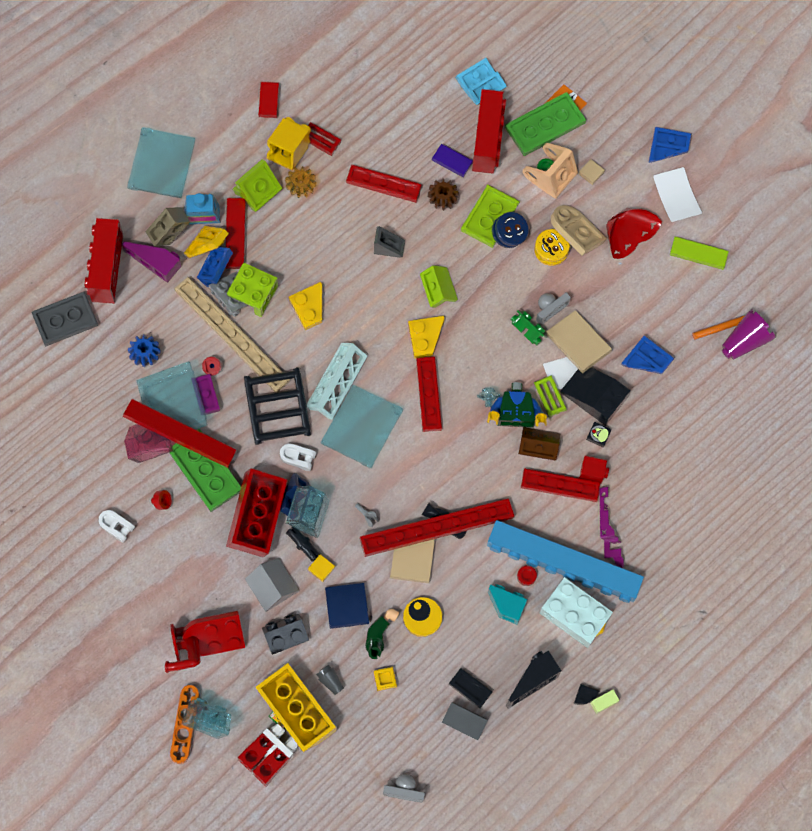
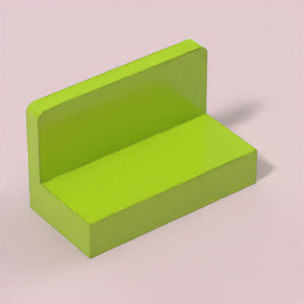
M432 265L420 273L430 307L436 308L445 301L456 302L458 300L447 267Z

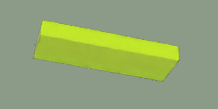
M674 237L670 256L724 270L729 251Z

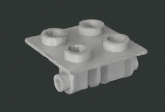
M237 271L220 279L217 284L209 285L212 291L211 294L218 299L219 303H222L223 307H226L229 315L234 317L240 313L239 309L247 306V304L227 295L238 273Z

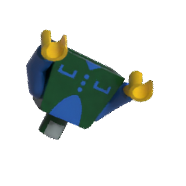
M520 382L512 383L511 391H505L503 396L497 398L487 418V423L490 420H494L497 426L533 428L534 424L538 427L540 422L545 423V426L547 425L546 414L543 413L536 399L532 398L531 393L523 392V384Z

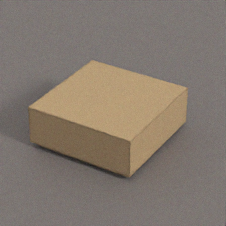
M590 159L579 171V175L593 185L604 174L605 170Z

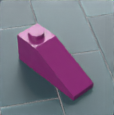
M130 242L122 243L125 253L167 283L182 267L180 257L173 251L169 252L164 248Z

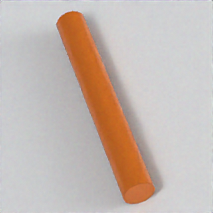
M744 316L692 333V336L696 340L735 327Z

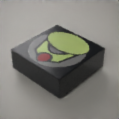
M594 422L586 440L604 448L612 429Z

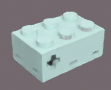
M565 577L540 611L542 616L586 648L591 645L598 635L604 632L605 624L613 613Z

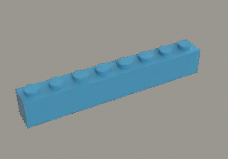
M497 520L487 543V546L493 552L506 553L508 557L514 560L522 559L527 561L526 563L532 567L540 566L545 568V571L550 574H561L563 578L565 577L569 581L574 582L576 580L581 582L586 588L593 589L594 587L600 589L601 593L608 596L613 594L618 596L619 600L630 603V601L634 603L644 578L636 573Z

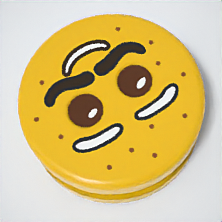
M547 229L538 235L534 252L541 263L548 266H556L567 258L570 244L556 229Z

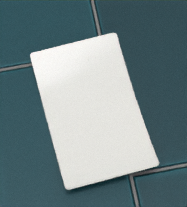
M684 167L653 176L661 201L671 222L702 214L690 187Z

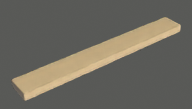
M189 277L174 288L175 292L258 376L283 373ZM290 379L266 384L275 393H278L290 382Z

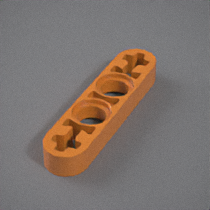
M193 685L184 686L180 693L170 750V757L176 764H184L190 754L199 702V691ZM189 690H192L193 693L196 694L195 696H192L190 700V703L194 704V707L190 705H182L183 702L187 703L188 697L185 695V693H189ZM185 709L192 711V717L188 720L181 718V713ZM181 729H186L189 732V736L185 740H180L177 737ZM176 742L187 744V747L182 746V752L185 754V757H181L180 760H177V757L174 755V753L179 752L180 747L175 745Z

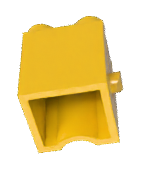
M290 117L283 118L267 140V146L270 148L267 153V159L293 171L308 149L310 127L305 124H298Z

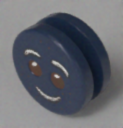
M516 212L504 213L492 225L494 240L504 248H514L526 240L529 232L527 221Z

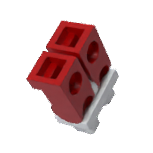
M276 724L270 730L266 729L238 756V761L251 773L253 772V775L265 787L270 784L279 771L293 758V753L298 747L292 737L284 744L279 740L285 733V730L279 724Z

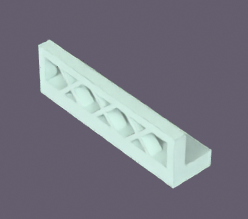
M341 343L310 397L307 408L319 411L325 417L332 420L367 355L353 343ZM354 353L360 356L356 364H353L352 361ZM349 368L350 375L348 379L344 380L343 372ZM340 384L341 392L335 396L334 388ZM331 400L332 408L328 412L324 409L327 401Z

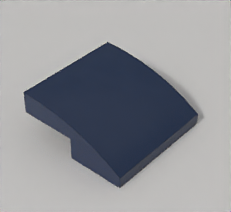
M364 583L325 587L330 629L369 624Z

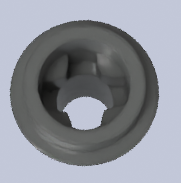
M327 665L316 674L319 678L318 681L326 686L334 695L344 689L334 667L331 668Z

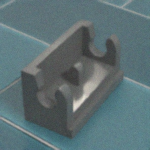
M451 702L442 723L479 740L488 719Z

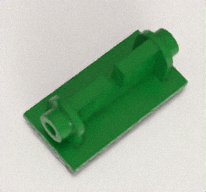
M517 310L519 315H514L510 319L512 325L521 333L527 328L528 331L524 336L533 345L538 346L542 342L541 337L547 338L544 334L546 330L538 323L535 325L531 321L533 317L528 312Z

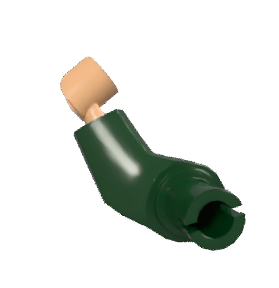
M394 609L387 610L384 618L380 616L368 628L365 646L371 659H378L377 656H381L384 650L383 634L390 625L387 621L390 619L394 622L399 615L398 611Z

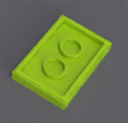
M487 185L461 227V232L493 248L496 244L492 235L494 221L504 213L515 212L520 201Z

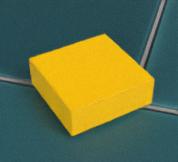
M320 554L310 565L308 571L321 582H324L335 569V566Z
M393 667L373 671L377 691L397 687Z

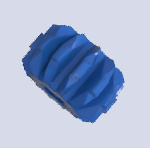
M143 334L142 339L136 336V342L130 341L131 347L128 348L130 360H134L135 365L142 363L144 368L148 362L150 365H153L152 359L158 360L157 354L161 353L160 348H158V341H154L152 336L147 339L145 334Z

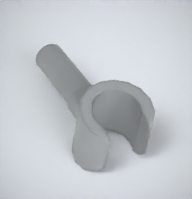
M359 503L355 505L365 516L368 526L373 527L371 520L379 522L375 512L366 511Z

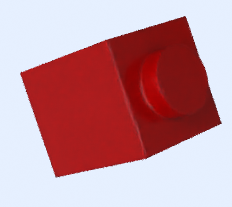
M584 456L579 478L602 484L603 479H607L609 467H606L607 460Z

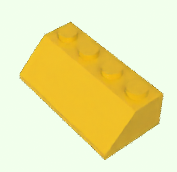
M289 663L255 687L303 753L320 744L337 731L336 726Z

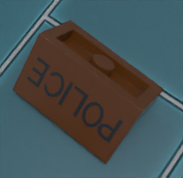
M523 427L518 454L556 461L561 434Z

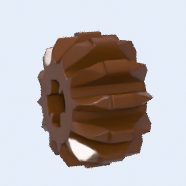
M444 178L441 180V183L435 180L434 185L429 186L430 204H435L436 209L441 206L444 211L445 206L451 209L452 204L457 203L459 192L456 191L457 186L452 185L451 180L447 183Z

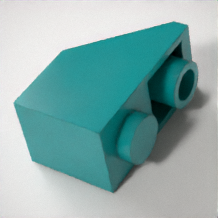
M490 585L488 594L498 617L517 625L527 599L521 593L505 591L506 588L501 585Z

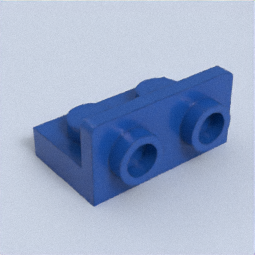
M223 247L211 250L197 279L206 287H209L210 284H217L233 252L229 248Z

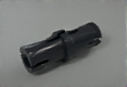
M293 525L291 527L292 530L289 528L286 534L295 542L298 550H302L311 562L315 561V558L321 553L310 543V539L305 537Z

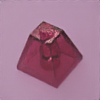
M138 424L129 427L124 440L128 459L136 463H141L173 451L169 439Z

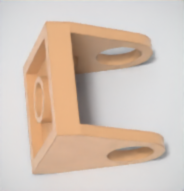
M545 143L543 151L555 162L547 171L526 166L523 169V174L529 181L556 199L578 174L573 152L570 149ZM549 149H551L552 151H554L557 156H555L554 154H552V153L549 151ZM528 172L532 173L537 179L533 178Z

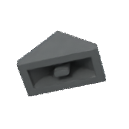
M378 226L374 241V254L397 258L403 257L405 240Z

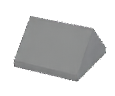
M279 558L260 564L245 578L265 612L299 592V589Z

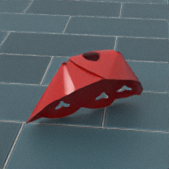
M626 208L616 214L615 217L613 216L606 224L613 258H625L636 249L638 243L652 238L662 224L658 216L647 210ZM656 222L653 229H651V223ZM631 244V246L627 247V250H625V245Z

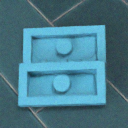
M487 58L455 77L476 105L480 104L482 89L501 91L507 87L498 71H494Z

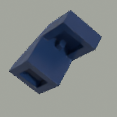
M296 473L292 475L285 488L280 508L282 513L294 521L300 517L299 504L310 495L309 482Z

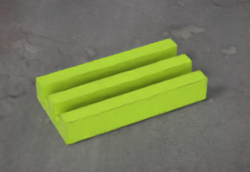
M552 375L534 382V386L549 418L552 415H557L567 410ZM548 381L550 382V385L555 393L560 408H557L555 401L550 393V390L546 384V382ZM541 384L543 385L544 390L548 396V399L552 405V411L550 410L549 405L545 399V396L540 388Z

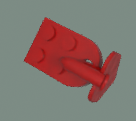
M233 611L198 618L189 622L185 627L175 628L174 624H170L177 661H166L165 672L169 673L170 671L196 667L201 663L200 656L245 648L239 612ZM182 649L187 650L188 659L181 660L180 650Z

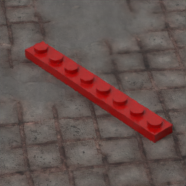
M508 498L360 536L359 540L364 556L367 557L495 524L496 520L500 522L514 518V513Z

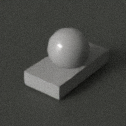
M567 292L557 300L550 293L541 295L538 305L542 311L537 314L536 321L538 324L543 325L569 305L570 296Z
M409 774L400 775L396 780V787L384 785L383 791L384 796L419 803L423 802L425 793L413 791L416 782Z

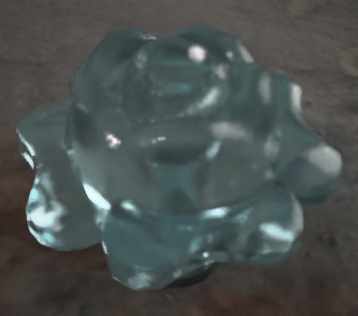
M486 387L482 389V392L477 397L485 401V407H492L493 401L498 399L500 394L494 388Z

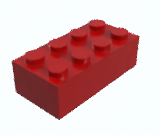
M481 90L472 171L494 174V168L499 165L506 99H503L504 91Z
M96 218V224L92 225V236H94V239L89 245L91 259L87 261L89 276L85 277L84 286L87 288V295H90L92 302L115 304L123 231L117 219Z
M252 468L245 472L226 547L259 557H265L269 554L288 479Z

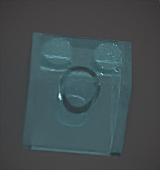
M312 486L297 487L286 524L318 538L329 504L326 493Z
M197 698L189 702L181 725L220 739L229 735L231 714L227 713V709L215 706L214 708L209 706L206 700Z

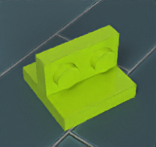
M261 159L235 182L236 186L232 190L236 195L244 198L251 210L256 212L275 196L282 187L267 162Z

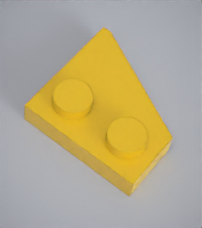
M204 226L185 250L184 254L191 258L216 249L224 243L229 233L223 228Z
M321 282L289 296V301L305 331L322 323Z
M444 316L408 321L414 359L433 356L444 323Z

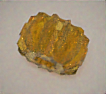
M302 166L301 170L295 167L294 172H288L289 177L285 178V182L287 183L286 189L290 190L291 195L297 193V197L300 198L301 194H303L307 198V192L313 194L314 187H316V176L311 174L310 169L305 171V167Z

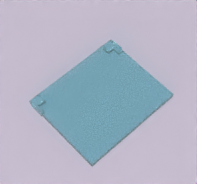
M142 127L127 188L182 198L195 138Z
M352 385L324 435L321 444L368 468H372L403 412V408Z

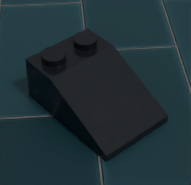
M592 367L584 373H581L578 369L560 391L561 394L605 426L627 400L631 392L630 389L616 379Z
M549 650L545 653L540 651L532 657L531 663L508 699L507 709L559 677L562 670Z

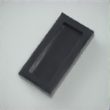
M462 668L459 669L448 684L480 709L492 694L491 690Z

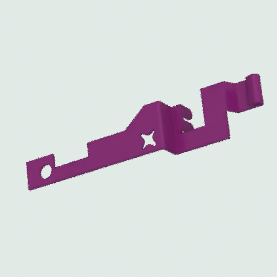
M608 487L599 488L600 538L604 540V559L613 558L615 566L624 568L621 548L610 550V542L617 544L621 543V541L615 536L614 529L609 525L608 505L604 503V498L609 497Z

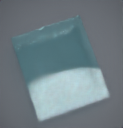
M189 361L136 380L142 404L195 430L208 425L195 374ZM150 430L153 444L168 440Z

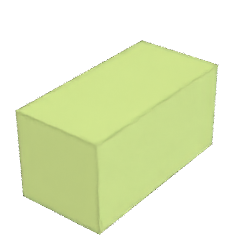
M611 690L594 699L590 704L595 713L598 714L620 700L614 690Z

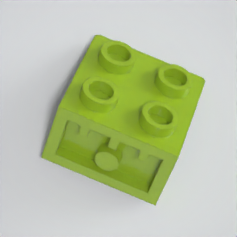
M243 263L227 295L253 307L255 315L262 317L278 287V279L273 275Z

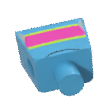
M198 193L186 196L184 212L190 220L189 224L220 223V206L214 195Z

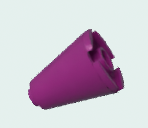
M751 309L722 344L723 349L721 351L726 358L734 360L773 341L776 337L773 332H768L769 325L756 311L753 313V309Z

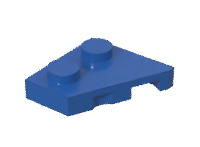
M655 127L649 163L688 153L691 133Z
M643 336L621 365L623 367L663 374L674 358L646 336Z

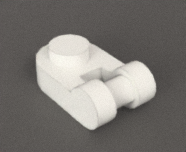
M285 444L280 449V457L284 463L305 471L311 470L312 459L316 456L315 451L294 444ZM300 454L305 456L304 461L298 460Z
M111 510L103 511L98 519L102 529L122 543L127 539V534L135 528L134 525ZM119 524L123 526L120 532L116 530Z

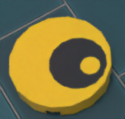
M419 597L407 604L403 613V622L411 634L417 637H427L439 629L442 623V611L434 600Z

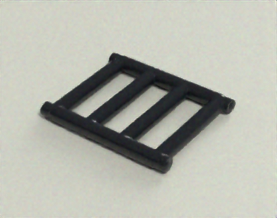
M299 367L289 372L253 378L251 376H244L255 445L262 444V441L302 434L304 436H311ZM294 378L296 390L254 396L253 385ZM294 397L298 398L299 408L257 415L256 404ZM301 416L302 427L262 434L260 432V422Z

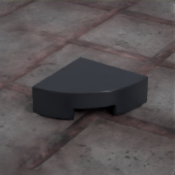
M580 684L573 704L586 705L597 697L599 691Z

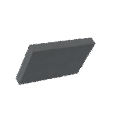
M84 291L31 312L45 347L99 326Z

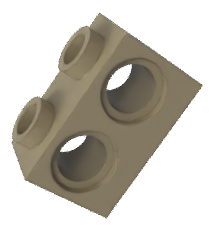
M181 207L165 208L145 232L154 246L170 245L190 223V220Z

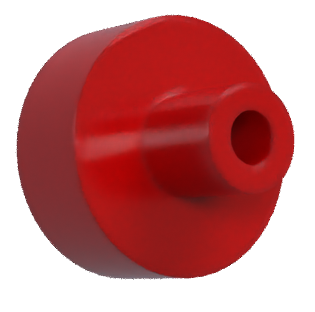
M160 490L154 493L151 503L158 510H166L170 508L172 498L167 490Z

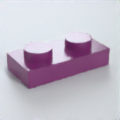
M207 374L193 378L192 382L201 415L219 412L220 407L211 375Z

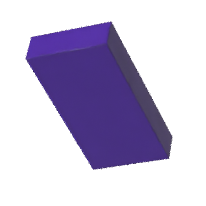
M443 144L439 146L432 157V161L463 178L473 164L471 159Z

